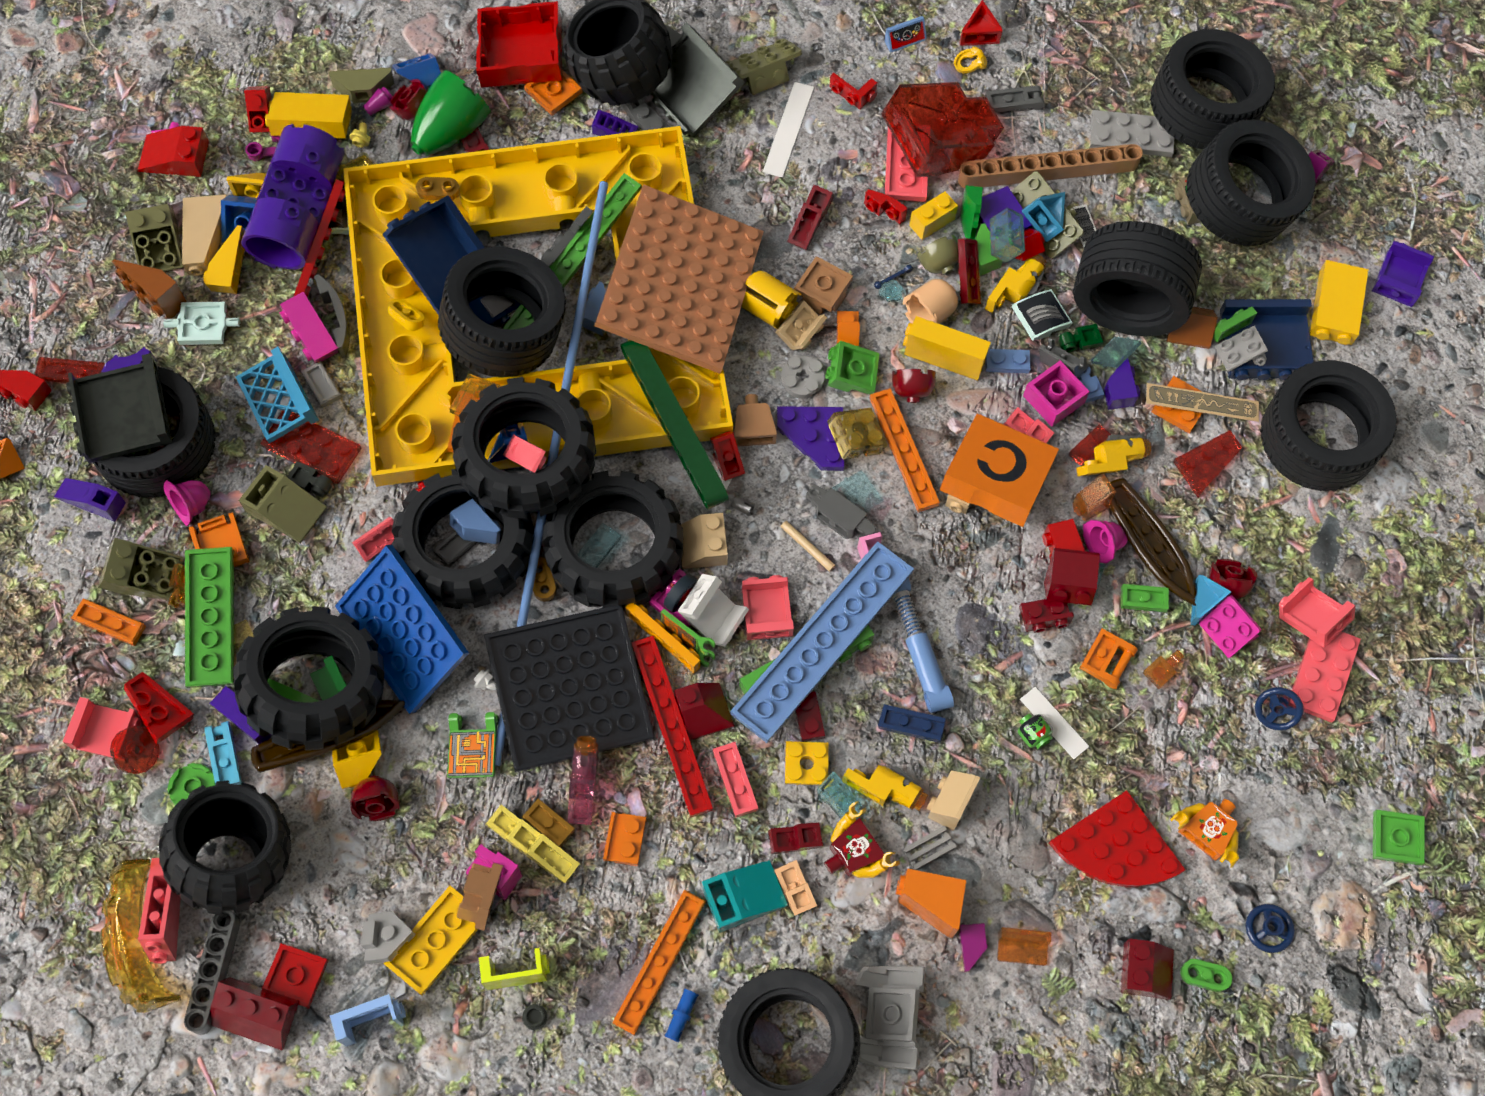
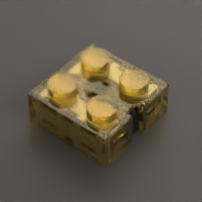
M872 408L834 412L827 421L843 460L858 458L861 454H864V456L878 455L887 447L886 440Z

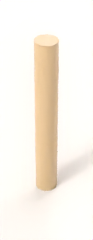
M788 521L783 522L781 528L829 572L835 568L836 565Z

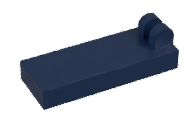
M884 704L878 729L941 743L946 718Z

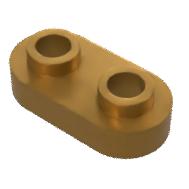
M424 177L416 184L418 196L424 200H440L448 195L454 200L460 194L459 184L453 178Z
M539 557L537 568H542L543 570L540 573H536L533 593L538 600L546 602L553 599L556 595V585L552 572L547 566L546 559ZM542 589H549L547 593H541Z

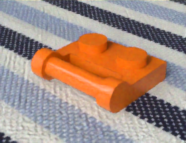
M1101 628L1079 669L1103 681L1108 687L1117 689L1122 673L1131 657L1136 655L1138 649L1127 641ZM1117 648L1123 651V654L1110 675L1105 670Z

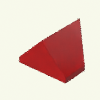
M981 0L963 27L959 42L960 46L1000 44L1002 27L983 0Z

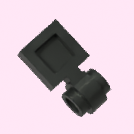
M298 461L287 476V478L306 492L312 486L311 491L319 497L327 495L332 488L331 479L324 475H320L318 478L316 469Z

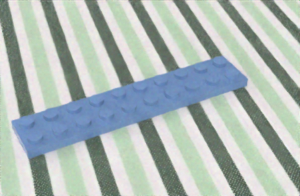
M877 541L734 706L730 714L764 742L768 743L909 578L914 568Z

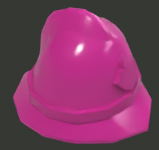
M166 480L164 483V492L180 520L188 526L194 516L204 511L205 506L210 500V490L201 481L191 480L175 485Z
M1090 520L1083 524V537L1089 552L1100 553L1099 563L1107 564L1112 561L1115 552L1127 544L1126 534L1122 527L1115 522Z

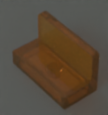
M1002 927L998 931L997 960L1000 962L1046 966L1048 945L1051 943L1052 932Z

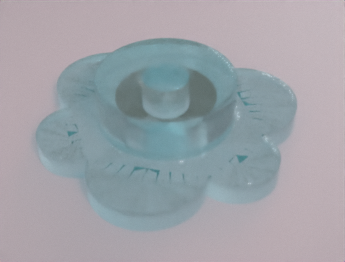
M896 280L882 283V288L879 290L880 297L885 298L887 302L901 300L903 287L898 285Z

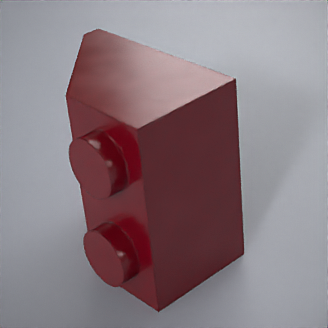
M1054 548L1044 580L1046 601L1092 606L1097 590L1100 553Z
M1131 938L1127 940L1123 947L1121 993L1171 1000L1174 950L1152 941Z

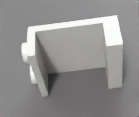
M702 574L678 612L703 637L711 638L714 640L715 645L725 647L732 639L738 626L743 622L749 609L745 606L735 605L719 589L722 581L717 576Z

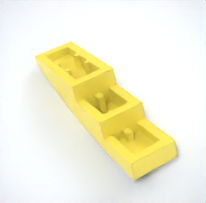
M502 804L485 823L503 839L563 883L567 882L580 864L545 835L540 834L524 820L519 819Z

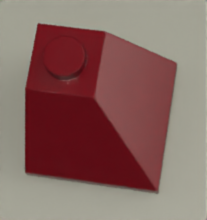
M695 683L675 690V699L690 741L734 727L720 683Z

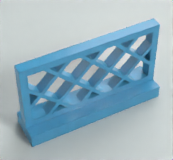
M279 347L271 350L272 356L236 376L249 406L269 443L307 421L311 424L319 421L287 356ZM274 364L275 367L272 374L264 373L267 367ZM251 376L256 377L252 386L245 385L244 380ZM262 378L269 379L266 388L258 387ZM275 380L282 381L280 390L272 389ZM256 391L264 392L260 401L253 400ZM269 394L277 395L274 404L266 402ZM283 396L290 397L287 406L280 405ZM264 407L271 408L268 417L261 416ZM277 409L285 411L282 420L274 418ZM291 412L299 413V418L288 421ZM271 424H279L278 429L270 434L269 428Z

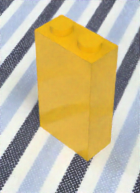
M275 92L273 100L269 102V114L265 116L266 127H269L271 136H281L283 128L287 125L293 124L298 128L309 125L327 132L334 138L346 139L352 115L350 96Z
M1330 260L1324 262L1319 271L1310 336L1317 337L1320 340L1335 341L1342 345H1352L1359 336L1369 269Z
M918 316L915 317L913 324H908L903 346H906L904 355L977 381L991 344L987 340Z

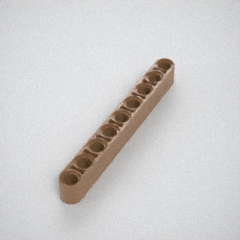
M1136 144L967 161L960 167L958 183L963 188L966 185L990 187L1018 184L1035 171L1039 172L1045 181L1131 172L1137 169L1143 155V150Z

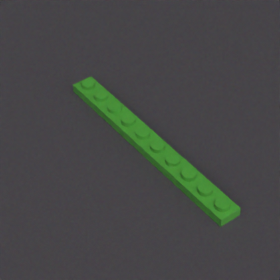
M625 173L606 195L597 245L642 189L641 184ZM594 212L550 267L558 277L563 288L585 262ZM520 305L502 329L523 328L532 324L534 319L530 312L523 305Z

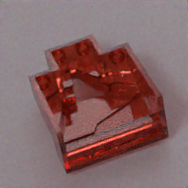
M958 82L900 84L881 113L916 177L938 176L959 171L964 162L985 159L995 146V140L1004 129L987 98H967Z

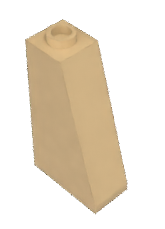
M226 195L183 198L182 265L188 275L200 276L204 274L208 269L209 262L217 253L222 238L221 200L227 197Z

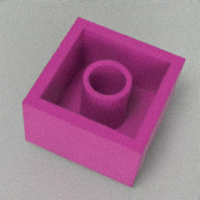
M1060 360L1030 381L1026 386L1023 397L1053 427L1082 406L1090 391Z

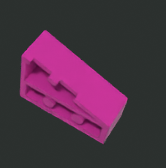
M304 292L280 304L282 311L279 314L285 324L288 323L292 328L290 332L297 343L301 342L305 348L302 352L308 361L312 360L316 364L338 353V347Z

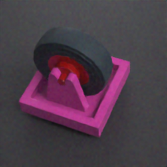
M679 569L673 575V581L662 593L658 591L651 598L649 604L659 613L665 609L687 627H690L691 624L678 610L698 580L693 575L686 574Z

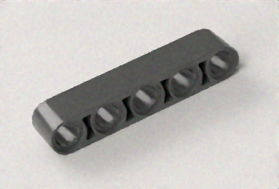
M222 911V915L214 914L212 917L187 1006L184 1025L189 1031L198 1035L208 1033L213 1027L210 1006L218 982L226 979L241 922L240 918L232 911ZM227 916H231L230 924L222 927V920ZM219 941H224V948L219 952H215V945ZM217 965V973L212 977H208V970L212 966ZM210 990L211 996L209 1000L202 1003V994ZM198 1016H203V1024L195 1028V1019Z

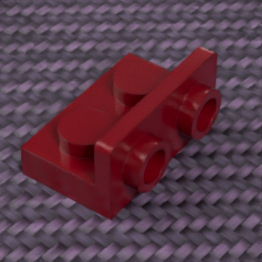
M1042 599L1021 603L1019 606L1026 632L1040 633L1050 627L1062 629L1069 626L1074 618L1073 612L1069 611L1068 604L1064 602Z

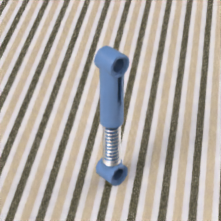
M908 578L892 598L895 607H897L896 610L898 611L899 618H901L900 621L902 622L903 629H905L904 632L908 637L905 642L924 691L927 709L932 714L954 707V700L950 688L945 684L928 635L923 633L922 627H919L921 623H918L920 620L917 619V612H914L913 601H910L911 597H909L911 584Z

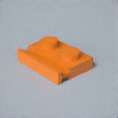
M611 813L603 861L638 866L646 817Z

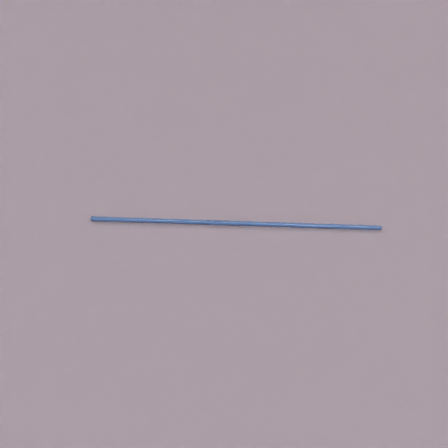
M605 181L599 183L561 389L564 388L569 392L608 183ZM554 430L547 466L556 460L560 447L561 436ZM539 511L517 627L527 624L542 544L543 525L547 515L540 517ZM501 712L496 736L495 766H500L506 737Z

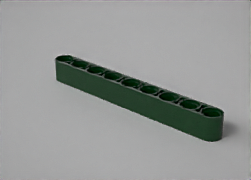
M632 340L620 344L630 369L706 509L709 510L728 501V493L648 346Z

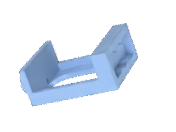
M388 994L329 1016L336 1040L345 1046L356 1043L352 1031L353 1026L391 1013L393 1021L400 1026H404L403 1018L406 1017V1012L402 1002L399 1003L398 999H394Z

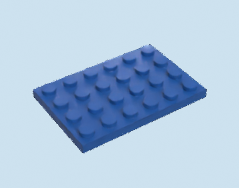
M386 545L335 605L339 613L342 612L359 622V630L365 628L373 636L379 645L378 652L383 656L384 678L398 699L405 701L404 707L409 714L416 713L469 654L393 545Z

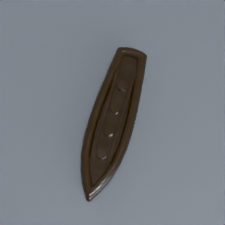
M1125 478L1107 483L1101 489V493L1139 558L1155 578L1166 588H1169V591L1196 606L1195 596L1197 595V587L1194 575L1183 551L1171 533Z
M382 700L376 706V714L363 729L355 727V735L352 738L338 745L334 741L323 743L324 748L320 750L305 751V745L293 744L292 749L273 743L272 738L251 748L252 764L261 773L316 757L354 743L387 724L404 708L405 701Z

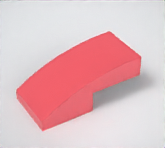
M1018 407L1003 424L1045 443L1054 434L1039 419L1034 421Z

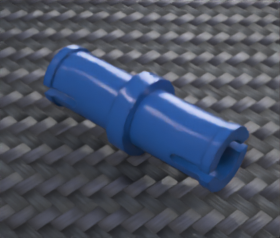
M685 988L676 1010L673 1009L672 1011L673 1018L664 1035L678 1043L687 1021L690 1022L691 1020L690 1013L699 996L697 993Z

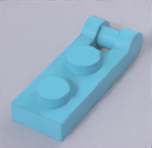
M229 721L221 723V726L205 727V735L215 784L216 781L229 780L230 784L240 785L242 780L232 736V727ZM223 735L224 739L216 741L217 736Z

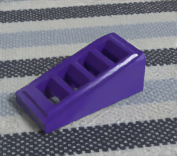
M602 110L597 111L592 123V134L597 136L625 133L626 130H629V132L638 131V126Z

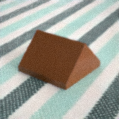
M1193 306L1188 321L1179 329L1168 333L1166 342L1210 349L1218 319L1215 311Z

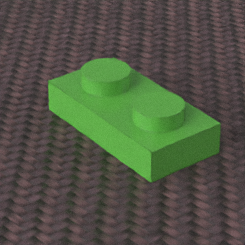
M1250 307L1246 310L1241 309L1228 320L1226 318L1222 319L1216 324L1213 339L1219 342L1250 325L1257 312L1253 307Z
M1122 584L1121 608L1167 612L1169 609V588Z

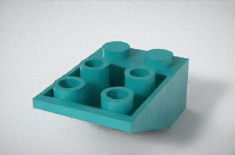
M770 860L728 871L702 881V889L719 933L788 906Z

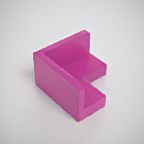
M480 844L475 851L477 857L473 863L492 868L493 863L503 865L496 895L505 901L522 878L519 866L501 853L497 852V854H494ZM472 864L470 865V867H469V868L467 869V871H466V874H467V875L469 874V871H470V869H471V867H472Z

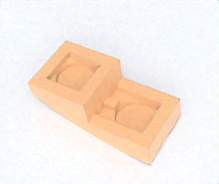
M797 860L774 869L780 887L794 916L817 906Z

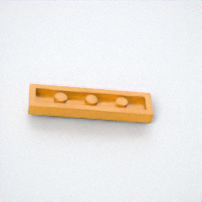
M630 603L625 607L626 615L650 636H654V639L693 674L699 670L700 656L693 649L690 648L688 650L684 647L682 640L676 634H669L665 630V625L660 620H653L648 615L649 612L644 606Z

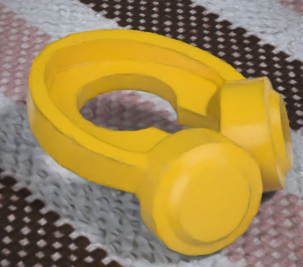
M972 47L971 49L961 51L955 57L954 65L955 69L960 73H971L978 68L986 69L987 59L981 49ZM977 56V59L972 61L969 67L961 66V61L964 58L971 59Z

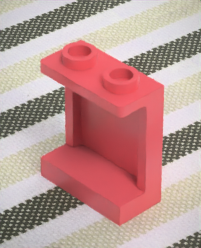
M773 575L768 579L750 577L742 581L743 606L749 609L745 615L747 640L793 637L794 626L791 618L788 577Z
M1308 577L1304 582H1300L1289 596H1285L1280 601L1279 618L1322 647H1325L1355 619V605L1349 601L1341 605L1313 586L1314 580Z

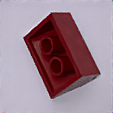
M228 977L218 982L210 1006L212 1026L267 1046L284 1050L299 1001Z

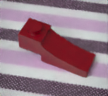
M813 185L807 201L803 203L787 240L789 244L806 251L808 250L821 221L827 214L835 196L833 192Z

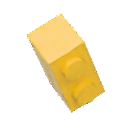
M944 191L912 211L909 226L923 240L954 221L958 205Z

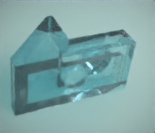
M832 772L817 788L819 801L828 804L840 819L849 812V806L858 801L835 772ZM860 802L855 806L856 811L862 806Z

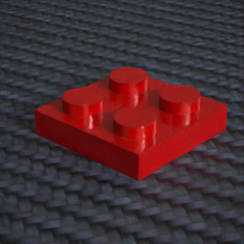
M281 943L262 988L298 1000V1005L309 1009L329 960Z

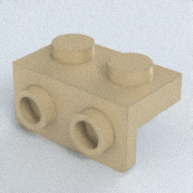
M800 301L775 333L791 350L805 349L810 345L813 335L824 327L823 323L827 317L824 314L818 316L805 301Z

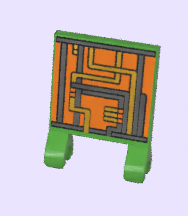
M665 609L661 611V622L665 625V630L671 635L673 633L682 640V644L689 649H693L700 656V663L704 667H708L709 663L704 658L710 656L714 660L715 654L711 650H706L704 646L710 644L714 648V640L700 637Z
M487 712L485 714L486 729L461 730L462 716L457 713L449 714L450 733L447 778L495 777L496 736L499 716L494 712Z

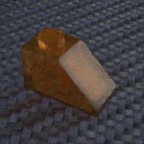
M1104 473L1076 494L1072 503L1075 513L1081 516L1084 522L1107 510L1116 493Z

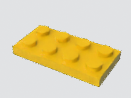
M449 886L412 929L416 934L410 942L407 941L397 951L398 954L392 961L383 963L421 996L425 994L478 930L475 928L474 922L457 918L458 907L462 903L464 896L452 886Z

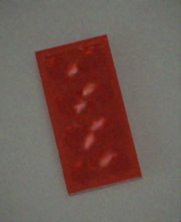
M282 410L277 419L282 420V417L285 412L284 410ZM291 412L288 421H293L299 418L300 415ZM309 421L271 443L265 437L260 443L263 448L293 463L298 461L316 469L318 475H324L336 484L340 483L362 449L359 444L316 423L311 424ZM274 423L269 429V433L271 434L276 431L279 424Z

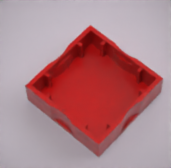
M558 1L532 3L514 7L477 8L479 42L476 53V72L481 88L562 80V17Z

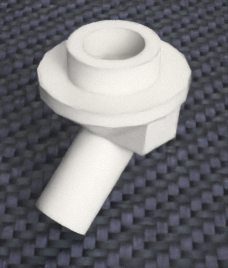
M490 669L486 672L481 670L474 678L476 682L474 687L483 690H496L495 683L492 681V671Z

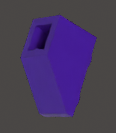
M1128 358L1122 360L1103 390L1108 410L1134 407L1137 399L1140 397L1139 386L1135 385L1134 367L1130 366Z

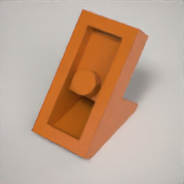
M837 311V343L843 341L859 346V311Z

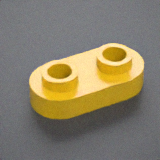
M401 299L389 302V315L406 329L416 331L424 326V315L409 302Z

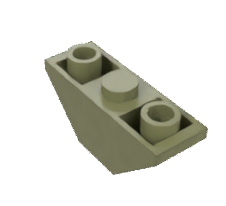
M391 68L329 71L333 88L342 95H349L350 101L353 103L368 102L378 88L385 87L388 90L394 85Z

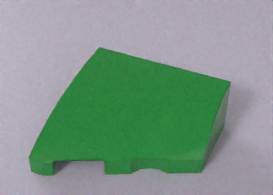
M965 186L960 208V219L965 238L975 239L976 228H978L982 205L983 187Z

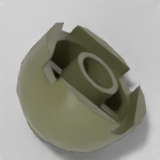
M951 235L952 239L949 240L946 236L926 245L924 247L926 251L923 254L920 251L918 252L917 257L924 269L933 274L943 273V275H948L955 270L954 266L959 263L958 240L956 236Z

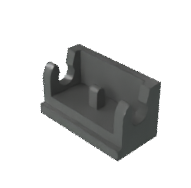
M1052 338L1048 339L1049 344L1047 347L1043 344L1039 347L1040 362L1049 367L1061 360L1077 378L1089 367L1085 357L1081 356L1079 359L1055 345V340Z

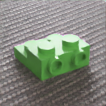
M843 341L838 342L834 347H831L828 353V359L831 360V366L828 367L825 378L829 380L828 386L845 392L853 389L869 395L873 394L876 388L880 353Z

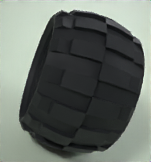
M592 0L573 15L564 31L566 36L563 39V49L570 73L582 90L600 103L620 106L621 104L634 103L648 96L665 80L668 75L667 70L672 64L669 32L660 14L644 0Z
M229 780L216 781L214 786L205 787L202 785L192 790L187 799H181L168 815V822L161 829L159 862L163 870L164 879L174 893L180 894V898L184 903L194 909L204 908L209 914L222 915V911L234 910L236 914L249 909L251 904L255 902L259 904L272 894L276 884L281 882L289 866L291 840L290 828L283 813L281 814L277 803L265 792L260 794L257 792L256 787L244 782L241 785L230 784ZM221 836H232L245 841L252 849L255 857L250 863L233 870H215L205 867L196 861L200 849L208 841Z

